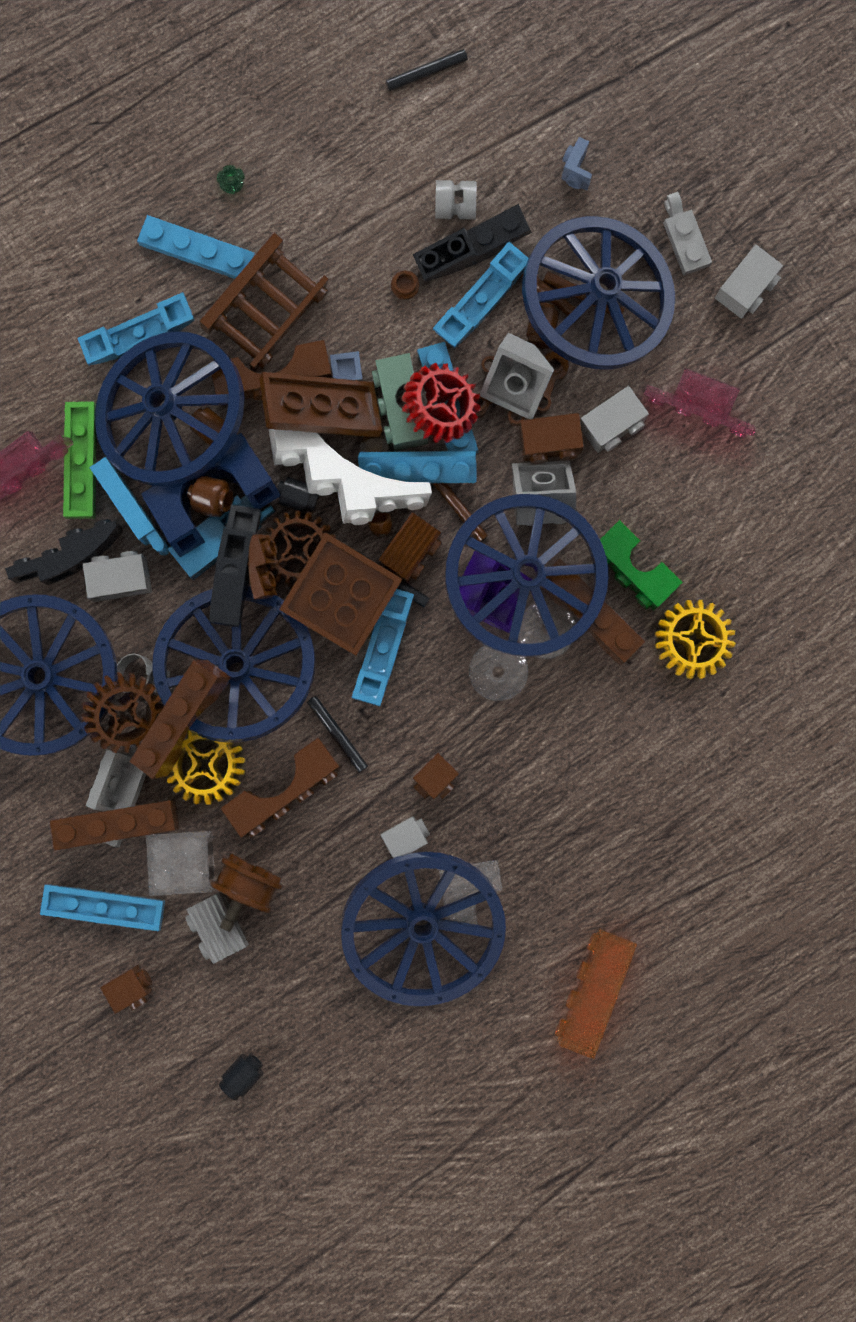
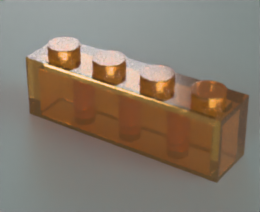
M599 928L598 934L593 933L587 946V950L591 951L587 962L582 961L576 976L577 979H580L576 991H570L566 1002V1007L569 1008L565 1019L561 1018L555 1031V1036H558L557 1041L561 1047L595 1059L637 946L634 941Z

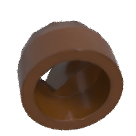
M386 512L375 513L372 521L368 522L369 529L376 537H380V534L388 536L392 530L391 515Z

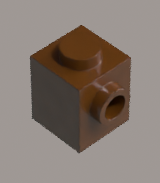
M437 753L413 777L417 782L413 788L425 799L429 795L433 799L438 795L443 799L455 787L451 782L459 773Z
M137 965L100 988L116 1014L128 1006L133 1011L146 1003L147 999L145 996L152 992L150 987L152 980L145 969L141 970Z

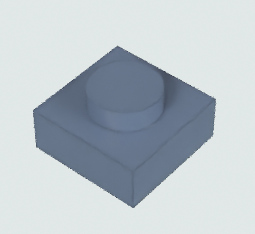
M359 351L330 355L333 378L363 381Z

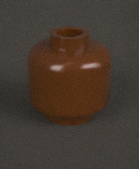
M208 476L198 478L194 484L190 485L187 493L191 508L198 514L210 517H221L225 512L230 511L234 501V493L226 481Z

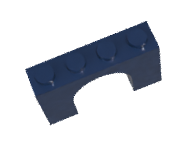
M242 432L236 435L225 455L204 474L178 485L151 486L148 490L141 493L166 539L179 557L205 543L192 520L191 505L187 497L190 485L194 484L201 476L217 478L238 485L255 509H260L281 496Z

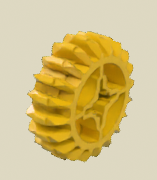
M699 599L694 608L692 601L686 600L684 608L677 603L674 605L675 613L670 610L664 613L669 622L666 620L658 622V625L665 629V631L655 632V637L663 638L662 642L655 644V648L665 649V652L659 655V659L662 660L669 657L671 661L666 664V668L670 669L676 664L678 666L676 675L680 676L687 669V679H692L696 670L699 679H703L706 676V670L710 675H714L717 673L715 665L721 669L726 666L725 661L721 657L725 659L732 657V653L726 650V648H733L736 643L727 640V637L735 635V630L726 631L725 626H728L731 620L726 619L722 622L720 617L724 614V611L721 609L714 614L712 611L715 604L710 603L706 609H703L704 602ZM693 616V622L690 623L688 631L673 632L675 625L680 619ZM702 619L711 624L716 632V636L710 635L705 631ZM694 631L696 633V638L701 639V641H704L696 644V648L694 646V641L689 640V638H686L687 636L690 637L691 635H693ZM673 641L685 647L688 661L677 653ZM703 647H716L713 656L708 661L697 663V657L700 656Z
M188 730V739L184 738L182 743L183 753L171 770V772H174V775L169 777L167 782L174 783L178 781L179 784L174 787L173 791L179 793L185 789L182 797L183 800H189L192 794H194V804H200L202 796H204L206 805H211L213 801L212 795H214L216 800L221 802L224 800L222 790L226 794L232 795L234 792L229 784L232 783L236 786L241 784L238 779L234 778L235 773L244 775L245 770L237 769L236 765L237 763H245V758H236L235 754L240 753L243 749L241 746L231 748L233 743L214 741L219 746L215 750L212 749L204 754L193 744L209 739L198 736ZM187 751L188 756L192 760V766L187 775L184 776L182 762ZM226 753L228 769L223 778L217 765L218 761L223 757L222 755ZM198 757L208 760V757L211 758V761L208 763L211 772H207V770L199 772L202 764ZM205 775L210 780H213L217 786L202 790L194 787L191 783Z

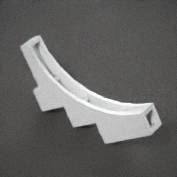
M268 429L274 465L295 466L298 463H303L309 493L326 496L337 492L343 524H366L372 521L376 510L380 512H390L400 508L418 510L427 506L432 494L429 482H404L384 478L365 471L341 457L324 442L318 433Z

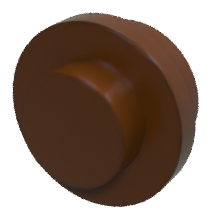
M400 271L393 276L391 281L393 294L402 300H409L415 297L420 288L418 277L411 271Z

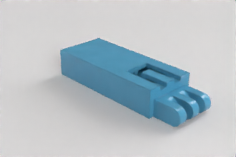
M104 457L89 467L138 540L145 546L151 544L162 556L169 554V546L114 465Z
M238 495L234 497L233 505L254 508L247 496H244L242 499ZM272 506L261 512L258 530L262 527L261 523L275 512ZM230 511L225 512L221 517H209L197 526L205 543L189 553L179 557L172 546L168 549L192 580H195L217 562L223 528L228 522Z

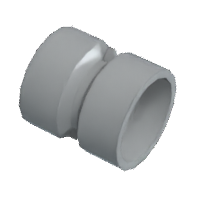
M436 180L435 219H452L454 215H457L459 219L476 220L477 181H460L458 185H454L452 180ZM455 196L463 197V203L454 204Z

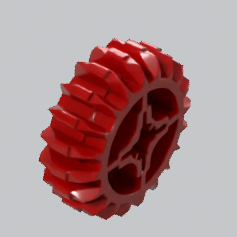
M437 363L432 364L429 368L424 366L421 367L419 373H413L410 381L405 384L404 390L406 392L402 395L401 401L406 404L402 407V412L410 413L406 423L414 422L416 424L414 432H418L420 429L424 431L423 439L433 435L434 443L439 442L442 438L445 443L451 442L453 437L459 440L463 437L464 433H468L472 429V424L477 422L478 416L476 414L480 411L481 406L476 402L479 400L480 394L472 393L476 383L468 384L466 382L468 374L462 377L458 375L459 367L450 371L448 363L443 364L441 368H439ZM422 388L426 391L425 396L428 401L425 406H423L421 400ZM457 400L459 401L461 410L459 418L456 415L457 409L455 407V402Z

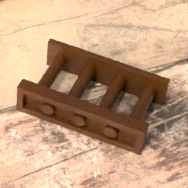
M273 233L199 321L200 328L210 335L214 329L217 332L221 330L254 359L250 363V370L253 372L258 367L263 370L273 358V355L270 353L310 305L314 301L319 304L329 291L326 289L329 279L325 275L316 284L283 256L284 252L281 250L283 248V239L276 233ZM269 263L272 266L276 264L309 292L299 306L264 277L265 273L263 270ZM251 285L254 288L256 286L259 287L290 314L281 327H278L246 300L247 296L244 293ZM232 307L235 309L239 308L272 336L262 350L227 321L228 317L226 314Z

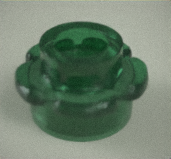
M227 165L223 167L222 171L218 172L217 183L220 184L221 190L229 194H235L242 189L245 175L240 168L237 169L234 165ZM233 177V180L229 181L228 178Z

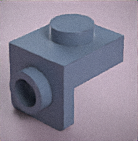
M581 137L578 138L574 147L569 145L562 162L566 164L563 169L562 180H565L572 188L588 190L592 174L581 169L580 166L586 156L589 141Z

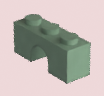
M410 353L375 360L377 370L371 372L375 388L381 387L383 398L378 399L381 416L387 415L389 426H384L387 444L393 443L394 451L427 445L428 438L423 439L424 431L420 429L418 432H414L416 424L414 422L406 423L410 413L402 412V408L397 404L398 397L406 392L404 390L405 384L410 381V377L414 373Z

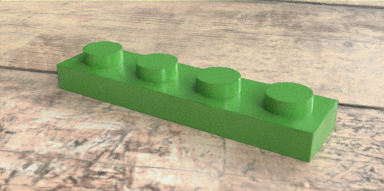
M65 402L63 517L66 519H95L96 477L89 468L96 463L95 402Z

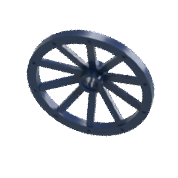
M585 216L567 220L557 225L537 243L524 269L522 295L530 323L549 348L574 364L600 370L617 369L631 365L647 356L660 343L672 322L675 309V289L666 261L654 244L642 233L615 219ZM584 232L601 233L600 268L574 234ZM611 236L626 242L636 250L616 269L611 267ZM564 238L588 272L546 257L544 254L550 247ZM643 257L656 278V281L622 280L621 276ZM539 265L586 284L537 293ZM600 283L604 284L608 288V290L603 289L600 286ZM622 291L659 292L660 311L658 319ZM586 294V298L554 330L546 319L540 303ZM618 302L653 328L650 336L637 347L633 344ZM593 304L596 305L588 351L572 345L561 336ZM606 305L625 352L597 354Z
M180 331L167 332L151 336L139 342L117 360L106 375L100 388L95 408V428L102 451L119 471L143 484L172 486L199 477L211 469L225 455L239 431L244 412V389L240 374L233 361L220 347L198 334ZM181 347L162 385L156 352L168 348ZM192 348L205 352L215 359L174 386ZM145 358L147 359L152 384L147 389L126 377ZM222 369L227 381L228 394L180 396ZM120 385L142 397V402L112 411L114 398ZM228 405L224 424L218 433L184 412L182 406ZM144 413L117 447L112 434L111 422ZM177 418L214 441L202 455L192 462L174 422ZM152 422L144 470L133 466L123 456ZM164 422L182 467L167 471H155L162 424Z
M516 494L496 499L484 505L463 523L453 539L448 552L445 584L454 614L467 632L476 640L504 654L534 657L546 655L568 646L583 635L592 625L606 597L608 564L598 535L588 521L576 510L551 497L536 494ZM517 508L536 509L527 555H525L503 511ZM547 511L562 518L573 528L537 558L544 514ZM495 516L516 560L470 537V535L485 520ZM579 534L586 543L593 560V564L545 567L548 561ZM464 545L510 568L507 571L458 577V564ZM524 566L532 567L535 570L536 578L531 581L525 580L520 574V569ZM594 574V589L589 605L546 577ZM506 580L512 581L472 617L462 599L459 590L460 586ZM540 586L583 614L580 620L561 636L557 632ZM520 589L508 641L491 634L479 624L512 593ZM529 591H531L550 640L533 644L517 643Z
M248 586L245 601L264 605L270 608V611L243 651L241 650V623L239 628L232 627V649L229 650L202 612V609L211 606L213 589H210L186 601L164 624L153 653L154 683L158 695L165 706L172 695L170 688L177 687L184 676L167 678L166 666L169 649L199 660L210 661L231 677L224 687L225 689L230 684L227 728L209 725L196 719L189 731L203 738L219 742L236 743L255 740L276 731L286 724L305 702L315 674V652L308 628L304 624L279 610L284 602L283 599L278 596L268 599H254L251 587ZM194 615L222 656L219 657L174 640V637L186 621ZM281 615L293 628L298 638L252 656L277 617ZM296 649H302L300 678L255 668L257 665ZM232 664H243V668L240 671H229ZM251 677L296 688L289 700L276 712L252 682ZM240 685H244L268 718L249 726L237 727Z
M22 595L0 603V619L19 610L27 609L33 653L32 660L0 625L1 641L24 665V667L0 662L1 672L21 676V679L1 685L0 696L25 687V690L0 722V749L20 755H50L77 745L91 734L86 733L84 726L87 723L80 721L55 686L59 685L97 693L94 684L60 677L58 674L100 654L103 667V687L106 685L104 677L107 675L111 678L112 682L116 681L117 662L115 652L106 632L88 612L67 600L55 596ZM37 608L55 609L68 614L45 659L43 657ZM76 621H79L89 631L96 645L53 665ZM43 669L45 671V679L40 684H37L34 680V675L37 670ZM46 692L74 728L73 731L65 736L45 742ZM35 694L34 743H22L3 736ZM101 707L99 714L100 723L108 713L103 707Z
M416 852L401 855L374 868L361 879L350 894L341 921L343 952L355 977L367 989L379 997L408 1006L437 1005L454 1000L471 991L492 971L502 952L506 935L503 907L492 883L470 863L452 855L437 852ZM431 868L445 870L426 903L421 902L414 869ZM405 872L413 905L410 907L406 906L377 888V886L385 880ZM455 874L465 878L479 890L476 893L435 909ZM368 896L373 897L404 916L400 918L356 921L360 907ZM486 900L491 910L492 927L442 918ZM421 920L428 921L425 925H416ZM403 928L363 959L360 958L354 942V932ZM440 930L490 938L484 954L475 963ZM409 938L392 984L382 980L369 969L371 965ZM435 940L469 971L459 979L442 986L431 941ZM419 943L423 944L433 988H403L402 986Z

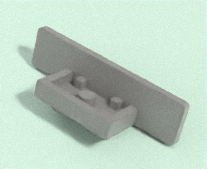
M134 744L130 745L131 750L129 754L113 753L112 750L106 749L105 755L100 762L95 782L89 792V798L86 803L87 807L98 811H109L135 806L146 774L129 762L137 750ZM122 839L104 843L113 847H120Z

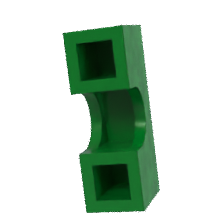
M620 520L600 539L605 551L607 564L616 573L614 578L624 588L629 586L637 594L635 596L637 602L645 609L650 607L654 611L683 583L663 562L648 572L637 570L631 563L630 554L641 540Z

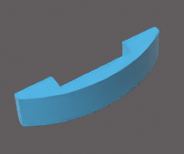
M508 242L490 262V267L458 304L446 312L433 327V330L452 347L456 348L480 325L524 272L528 257Z
M182 292L157 303L158 308L107 330L105 327H101L78 337L87 364L90 366L118 359L134 345L151 336L167 332H179L191 324L195 319L185 294Z
M396 589L376 622L362 668L356 681L352 699L381 706L414 594Z

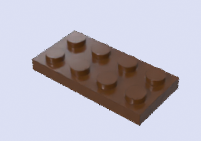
M262 372L259 378L267 429L379 437L382 432L374 382Z

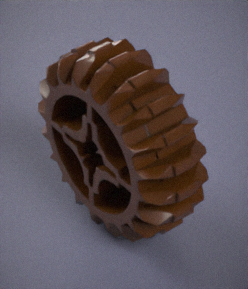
M296 510L294 513L295 519H291L286 512L283 514L285 522L280 523L278 518L273 519L276 525L275 530L269 526L265 528V531L271 535L270 538L275 542L276 546L281 537L287 542V548L281 554L282 557L278 560V563L269 567V571L273 575L277 573L275 576L277 584L286 578L285 587L287 589L291 588L293 581H296L301 573L289 572L283 568L294 563H301L305 566L310 559L311 550L316 546L315 543L322 539L325 532L328 534L331 531L329 524L320 528L323 522L320 516L312 523L311 512H307L304 519H301L299 510ZM301 528L314 533L311 536L308 534L305 537L298 538L290 530ZM290 540L295 545L299 544L300 548L302 545H305L302 549L307 561L302 556H298L297 553L293 556L295 551Z
M117 672L116 681L112 682L111 678L107 675L104 677L106 685L103 687L98 682L94 683V687L97 690L96 694L90 691L86 693L87 698L92 702L82 703L83 710L87 712L81 715V719L87 723L84 726L86 733H92L90 737L92 742L100 741V747L104 750L111 745L113 753H117L120 746H122L124 752L129 754L131 750L130 745L134 744L136 748L139 747L140 741L144 739L164 706L159 704L161 698L158 693H154L156 687L152 683L146 685L147 680L143 676L135 682V675L133 673H129L126 680H124L122 673ZM126 692L120 699L114 700L109 698L114 694ZM139 696H142L146 702L144 718L140 717L136 712ZM101 707L111 714L107 730L99 722ZM127 709L130 715L121 714L119 717L115 710L124 712ZM128 726L136 727L130 732L121 733Z

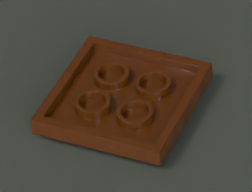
M325 532L279 610L357 656L402 579Z

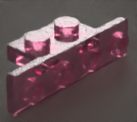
M688 368L684 369L674 395L646 385L644 395L649 396L648 401L659 406H664L665 403L675 406V411L682 415L691 417L692 413L703 417L702 421L714 427H718L719 424L730 427L729 432L740 437H746V434L754 436L756 432L754 425L729 416L740 391L738 387Z
M27 431L0 451V499L7 494L10 495L20 490L24 481L30 477L40 475L45 470V465L52 460L64 457L68 453V448L74 444L71 438L59 435L42 447L34 433Z

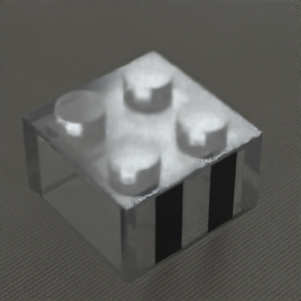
M212 830L146 835L149 896L204 893L215 890V888L210 886L211 881H215Z

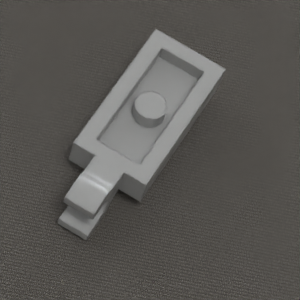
M678 192L667 195L664 205L670 218L665 219L663 225L683 276L709 267L712 264V260L693 211L683 212L682 200Z

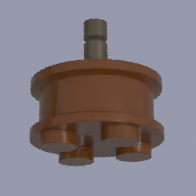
M230 853L228 858L223 857L221 860L224 864L217 881L212 880L210 886L232 899L225 918L220 925L221 929L231 932L243 905L270 913L272 908L269 904L276 889L281 890L283 885L280 883L281 877L272 874L271 871L263 867L254 866Z

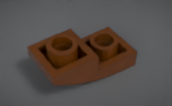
M256 534L251 536L248 569L254 599H268L277 595L275 590L276 580L268 568L278 563L276 557L277 547L270 538V535Z

